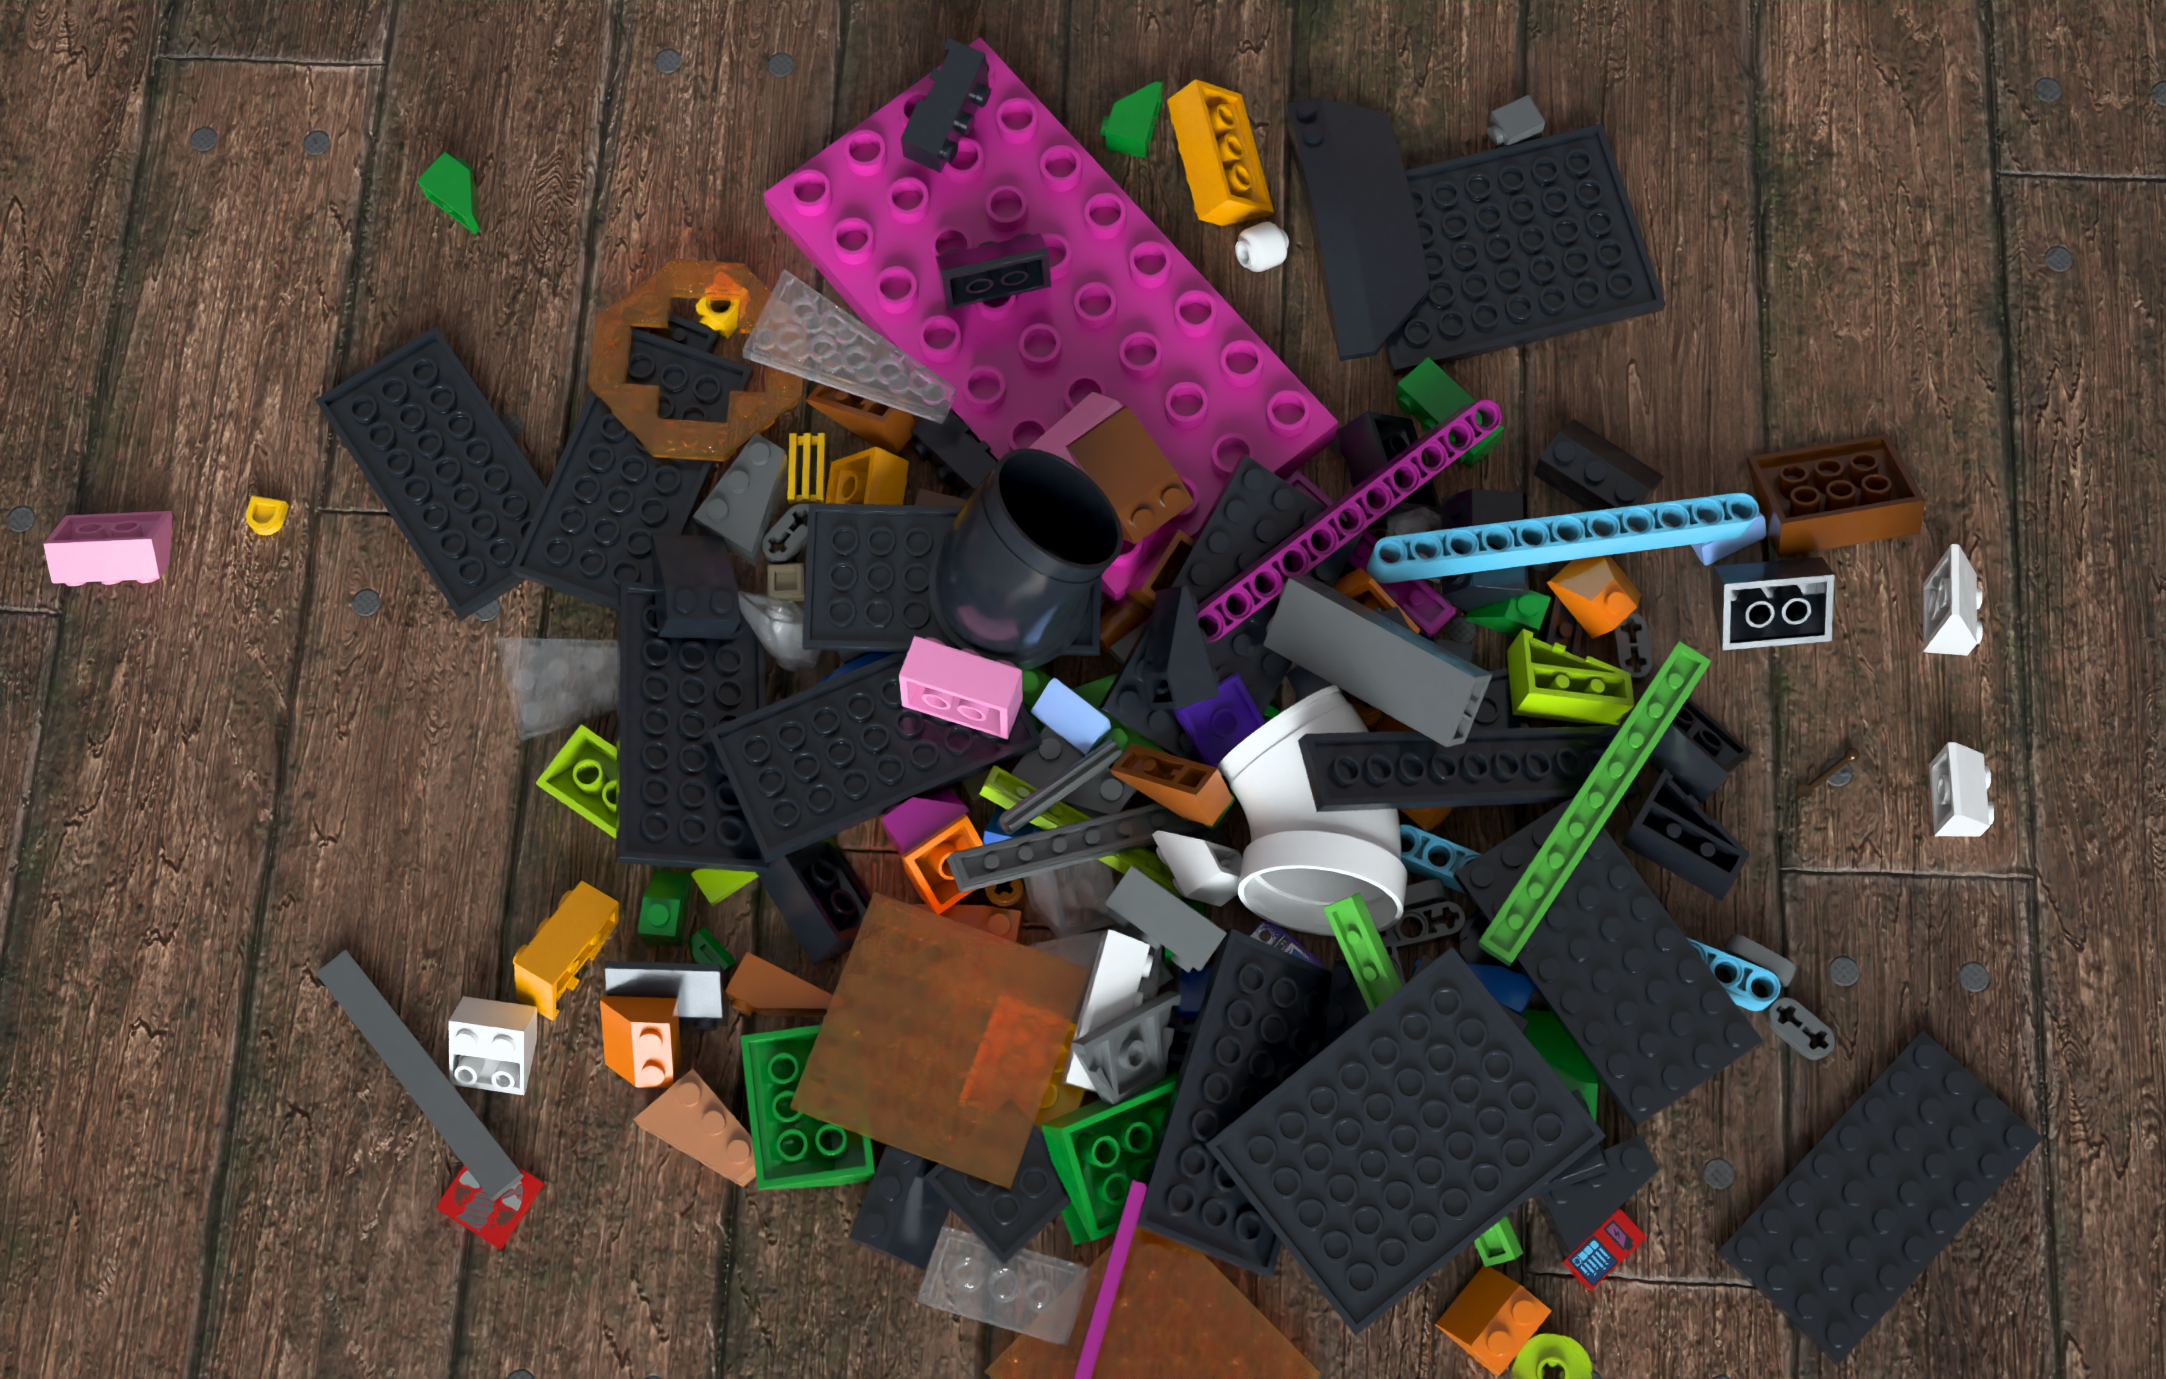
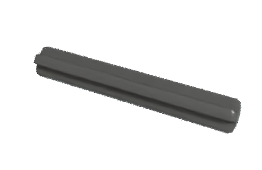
M1113 740L1106 741L1004 812L998 820L999 825L1007 834H1013L1117 761L1122 754L1121 748Z

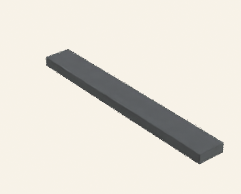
M1154 803L953 852L947 857V862L959 892L963 893L1155 845L1157 843L1152 834L1157 830L1190 836L1212 829L1202 823L1183 818L1160 803ZM1225 815L1214 829L1222 828L1227 824L1228 820Z
M345 949L316 972L319 979L488 1197L495 1201L524 1177L523 1173L353 956Z

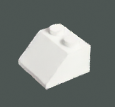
M1948 742L1929 764L1934 835L1981 836L1994 820V807L1992 802H1988L1987 789L1991 783L1990 768L1985 766L1983 753L1956 742Z

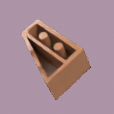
M693 1068L633 1119L642 1129L700 1161L705 1166L741 1187H744L756 1176L752 1137Z

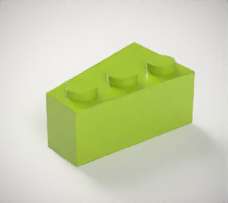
M1522 629L1507 650L1513 715L1603 726H1618L1635 706L1631 673L1590 656L1583 659L1565 651L1566 646L1556 642L1553 646L1533 638L1534 633Z

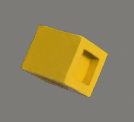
M722 275L717 278L695 305L700 325L719 332V334L727 339L753 308L749 292ZM720 307H729L725 312H715Z

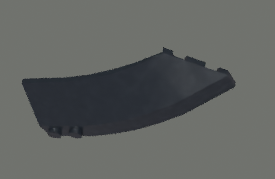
M1325 98L1286 103L1287 135L1308 213L1324 290L1326 310L1339 360L1345 361L1375 356L1381 350L1384 340L1391 332L1396 333L1411 316V310L1419 301L1423 302L1430 294V282L1417 217L1389 114Z

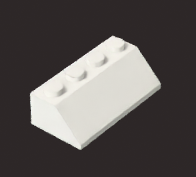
M1108 930L1102 934L1072 1042L1141 1006L1143 993L1137 991L1141 976L1148 978L1154 958L1153 955L1148 954L1149 944L1113 930ZM1071 1044L1061 1083L1097 1093L1073 1051Z

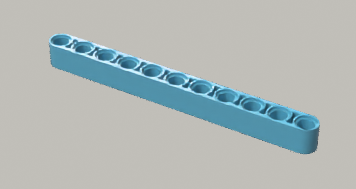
M1732 493L1389 536L1380 539L1376 543L1367 564V571L1379 583H1394L1736 539L1742 537L1756 519L1759 505L1751 495ZM1664 522L1670 523L1673 527L1667 526ZM1629 526L1636 528L1639 532L1632 530ZM1594 530L1601 532L1604 536L1598 535ZM1559 535L1567 537L1569 541L1562 539ZM1523 539L1530 540L1534 545L1527 544ZM1488 544L1496 545L1500 550L1493 549ZM1452 548L1460 549L1464 554L1456 553ZM1417 553H1423L1426 556H1428L1429 559H1424L1420 557ZM1380 557L1389 558L1393 563L1384 562Z
M1400 825V838L1409 841L1413 848L1409 852H1401V862L1406 870L1430 880L1440 879L1442 885L1466 894L1453 877L1454 873L1482 854L1411 825ZM1433 853L1442 854L1447 859L1448 864L1441 867L1431 864L1428 856ZM1687 938L1714 975L1716 968H1723L1730 973L1731 983L1719 982L1735 1004L1749 1010L1761 1011L1769 1007L1779 995L1780 982L1771 971ZM1751 983H1760L1765 986L1768 992L1767 998H1759L1754 995Z

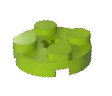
M1549 1333L1539 1334L1529 1339L1515 1356L1510 1371L1512 1379H1543L1542 1377L1545 1372L1542 1367L1547 1363L1551 1368L1556 1365L1561 1368L1562 1371L1558 1375L1559 1379H1592L1591 1361L1584 1348L1570 1337Z

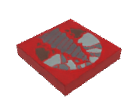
M463 1166L435 1208L501 1250L545 1184L518 1167L524 1177L499 1198L492 1201L468 1169Z

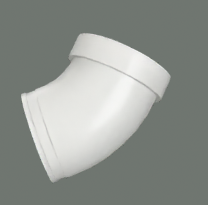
M1336 685L1317 691L1271 719L1230 751L1217 767L1221 775L1225 776L1230 783V788L1240 802L1250 828L1251 843L1243 853L1238 886V895L1241 902L1251 912L1271 923L1300 932L1325 936H1335L1323 908L1359 892L1378 932L1394 926L1403 915L1407 884V871L1401 862V838L1397 809L1316 811L1298 740L1304 734L1369 732L1356 709L1343 696L1342 689Z

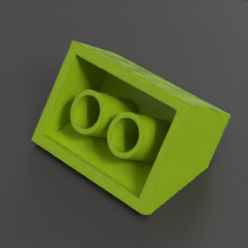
M581 724L536 781V785L616 839L617 748Z

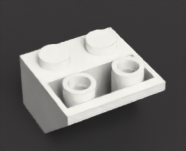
M1159 830L1152 834L1158 845L1156 852L1161 861L1170 867L1175 877L1173 884L1183 897L1221 907L1238 895L1243 859L1238 850L1205 840Z
M463 996L449 1019L450 1082L457 1086L524 1095L527 1089L537 1041V1007Z

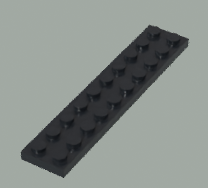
M1619 726L1472 729L1469 731L1465 743L1445 747L1418 731L1304 734L1298 740L1317 812L1564 802L1577 795L1617 735L1618 731L1616 729ZM1634 778L1620 800L1633 799L1640 794L1636 778Z

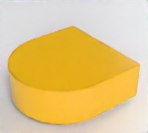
M251 495L246 511V521L257 534L271 535L282 527L289 505L283 500Z

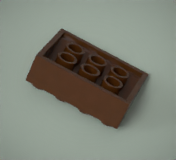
M1887 433L1747 457V464L1760 511L1765 517L1766 532L1778 557L1902 537L1921 532L1925 499Z

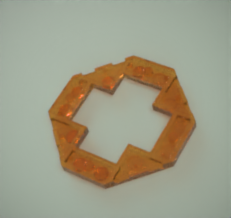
M673 259L595 318L588 385L610 407L612 413L642 442L643 447L653 457L726 461L736 453V449L752 438L755 433H762L775 423L774 419L788 408L791 410L802 402L809 338L808 331L744 263ZM671 297L729 301L739 299L738 333L772 335L766 393L730 390L727 423L657 418L660 400L659 386L626 384L632 327L668 328Z

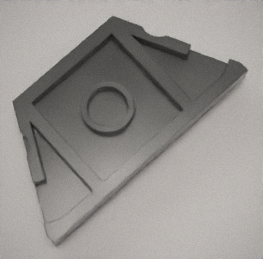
M1167 991L1071 1042L1073 1051L1103 1103L1116 1105L1165 1078L1168 1051L1172 1044L1175 1030L1167 1027L1172 1005L1180 1006L1181 993Z

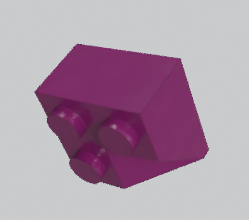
M947 787L925 797H912L904 803L894 805L881 818L887 838L901 858L903 854L964 813L972 823L968 808Z

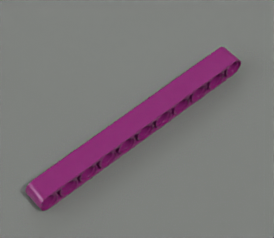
M1480 400L1460 407L1198 605L1196 617L1198 622L1201 617L1207 621L1208 630L1206 636L1208 643L1219 640L1281 593V588L1288 581L1289 577H1298L1306 574L1492 433L1501 422L1499 406L1491 400ZM1476 411H1478L1481 414V425H1479L1476 421ZM1450 430L1455 436L1454 446L1449 441L1448 434ZM1423 450L1429 458L1427 466H1425L1421 458ZM1395 471H1398L1402 478L1400 487L1394 480ZM1369 491L1373 494L1375 500L1373 508L1367 502ZM1341 512H1343L1347 518V526L1345 529L1340 525L1339 515ZM1313 533H1316L1320 539V545L1317 550L1311 543ZM1286 553L1292 560L1290 571L1283 564V558ZM1258 574L1264 580L1262 592H1259L1255 586V579ZM1229 596H1232L1236 602V610L1233 614L1228 611L1226 605Z

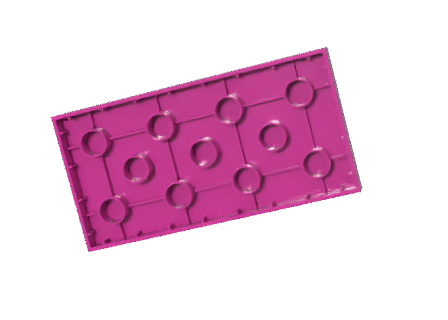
M979 37L968 46L986 55L991 95L985 107H979L974 115L975 121L968 135L963 134L958 142L959 147L954 160L951 163L947 162L941 173L903 157L901 137L919 98L925 100L935 82L929 79L931 74L929 73L764 192L763 196L768 214L935 404L938 407L943 404L946 405L970 427V434L978 443L984 440L991 447L992 450L988 454L995 461L998 462L1010 451L1029 448L1091 392L1117 400L1122 406H1128L1175 469L1194 503L1138 543L1133 544L1123 539L1119 556L1104 571L1101 581V592L1115 606L1124 599V596L1127 594L1125 591L1164 531L1180 529L1192 539L1195 538L1241 456L1247 455L1284 480L1336 440L1338 421L985 41ZM1020 234H1041L1049 254L1051 287L947 310L935 256L943 255V253L951 249L966 250L975 248L988 241L997 243L1011 240Z

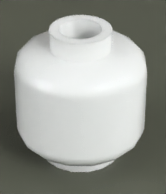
M1262 222L1244 229L1240 233L1235 246L1237 259L1243 267L1253 272H1262L1280 265L1286 259L1289 246L1288 236L1284 230L1279 229L1272 222Z

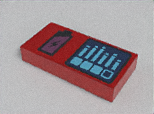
M1619 1208L1562 1263L1590 1292L1634 1251L1647 1236Z

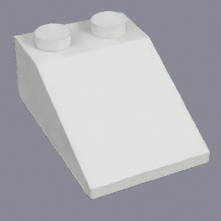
M1957 544L1950 545L1923 583V652L1967 656L1975 645L1981 642L1983 628L1982 623L1977 622V609L1981 606L1982 589L1977 587V574L1961 547Z

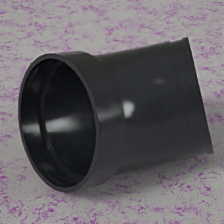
M1016 449L1006 453L997 462L959 511L931 565L929 575L931 607L941 633L954 649H971L979 653L983 658L992 661L1006 660L1024 671L1052 661L1074 642L1088 615L1091 596L1090 588L1117 559L1123 544L1122 528L1118 515L1100 487L1072 463L1057 455L1038 449ZM1015 522L1036 526L1052 535L1067 551L1072 562L1056 557L1041 548Z

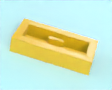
M789 433L787 495L789 504H825V433H818V436H811V433H804V436H797V433ZM798 445H803L802 495H796ZM811 445H817L816 495H810Z

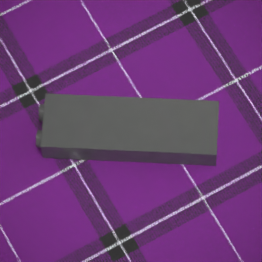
M1308 575L1288 578V581L1281 588V593H1279L1280 602L1276 613L1268 622L1266 628L1268 634L1263 644L1264 646L1445 747L1465 743L1493 674Z

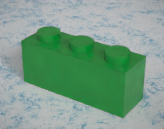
M1429 357L1397 384L1395 395L1398 407L1405 414L1413 415L1421 423L1425 433L1460 407L1476 402ZM1476 411V421L1479 425H1481V414L1478 411ZM1499 425L1492 433L1455 461L1457 463H1464L1469 469L1474 467L1501 442L1504 428ZM1450 430L1448 434L1449 441L1454 446L1455 436Z

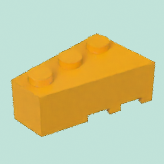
M581 881L573 891L568 890L562 896L558 904V910L551 918L546 917L543 919L536 930L535 938L529 945H522L514 956L516 999L525 1005L537 1007V1012L554 1021L560 1012L556 1009L557 1001L566 988L572 991L579 983V980L574 977L588 958L592 961L594 960L619 922V902L584 881Z

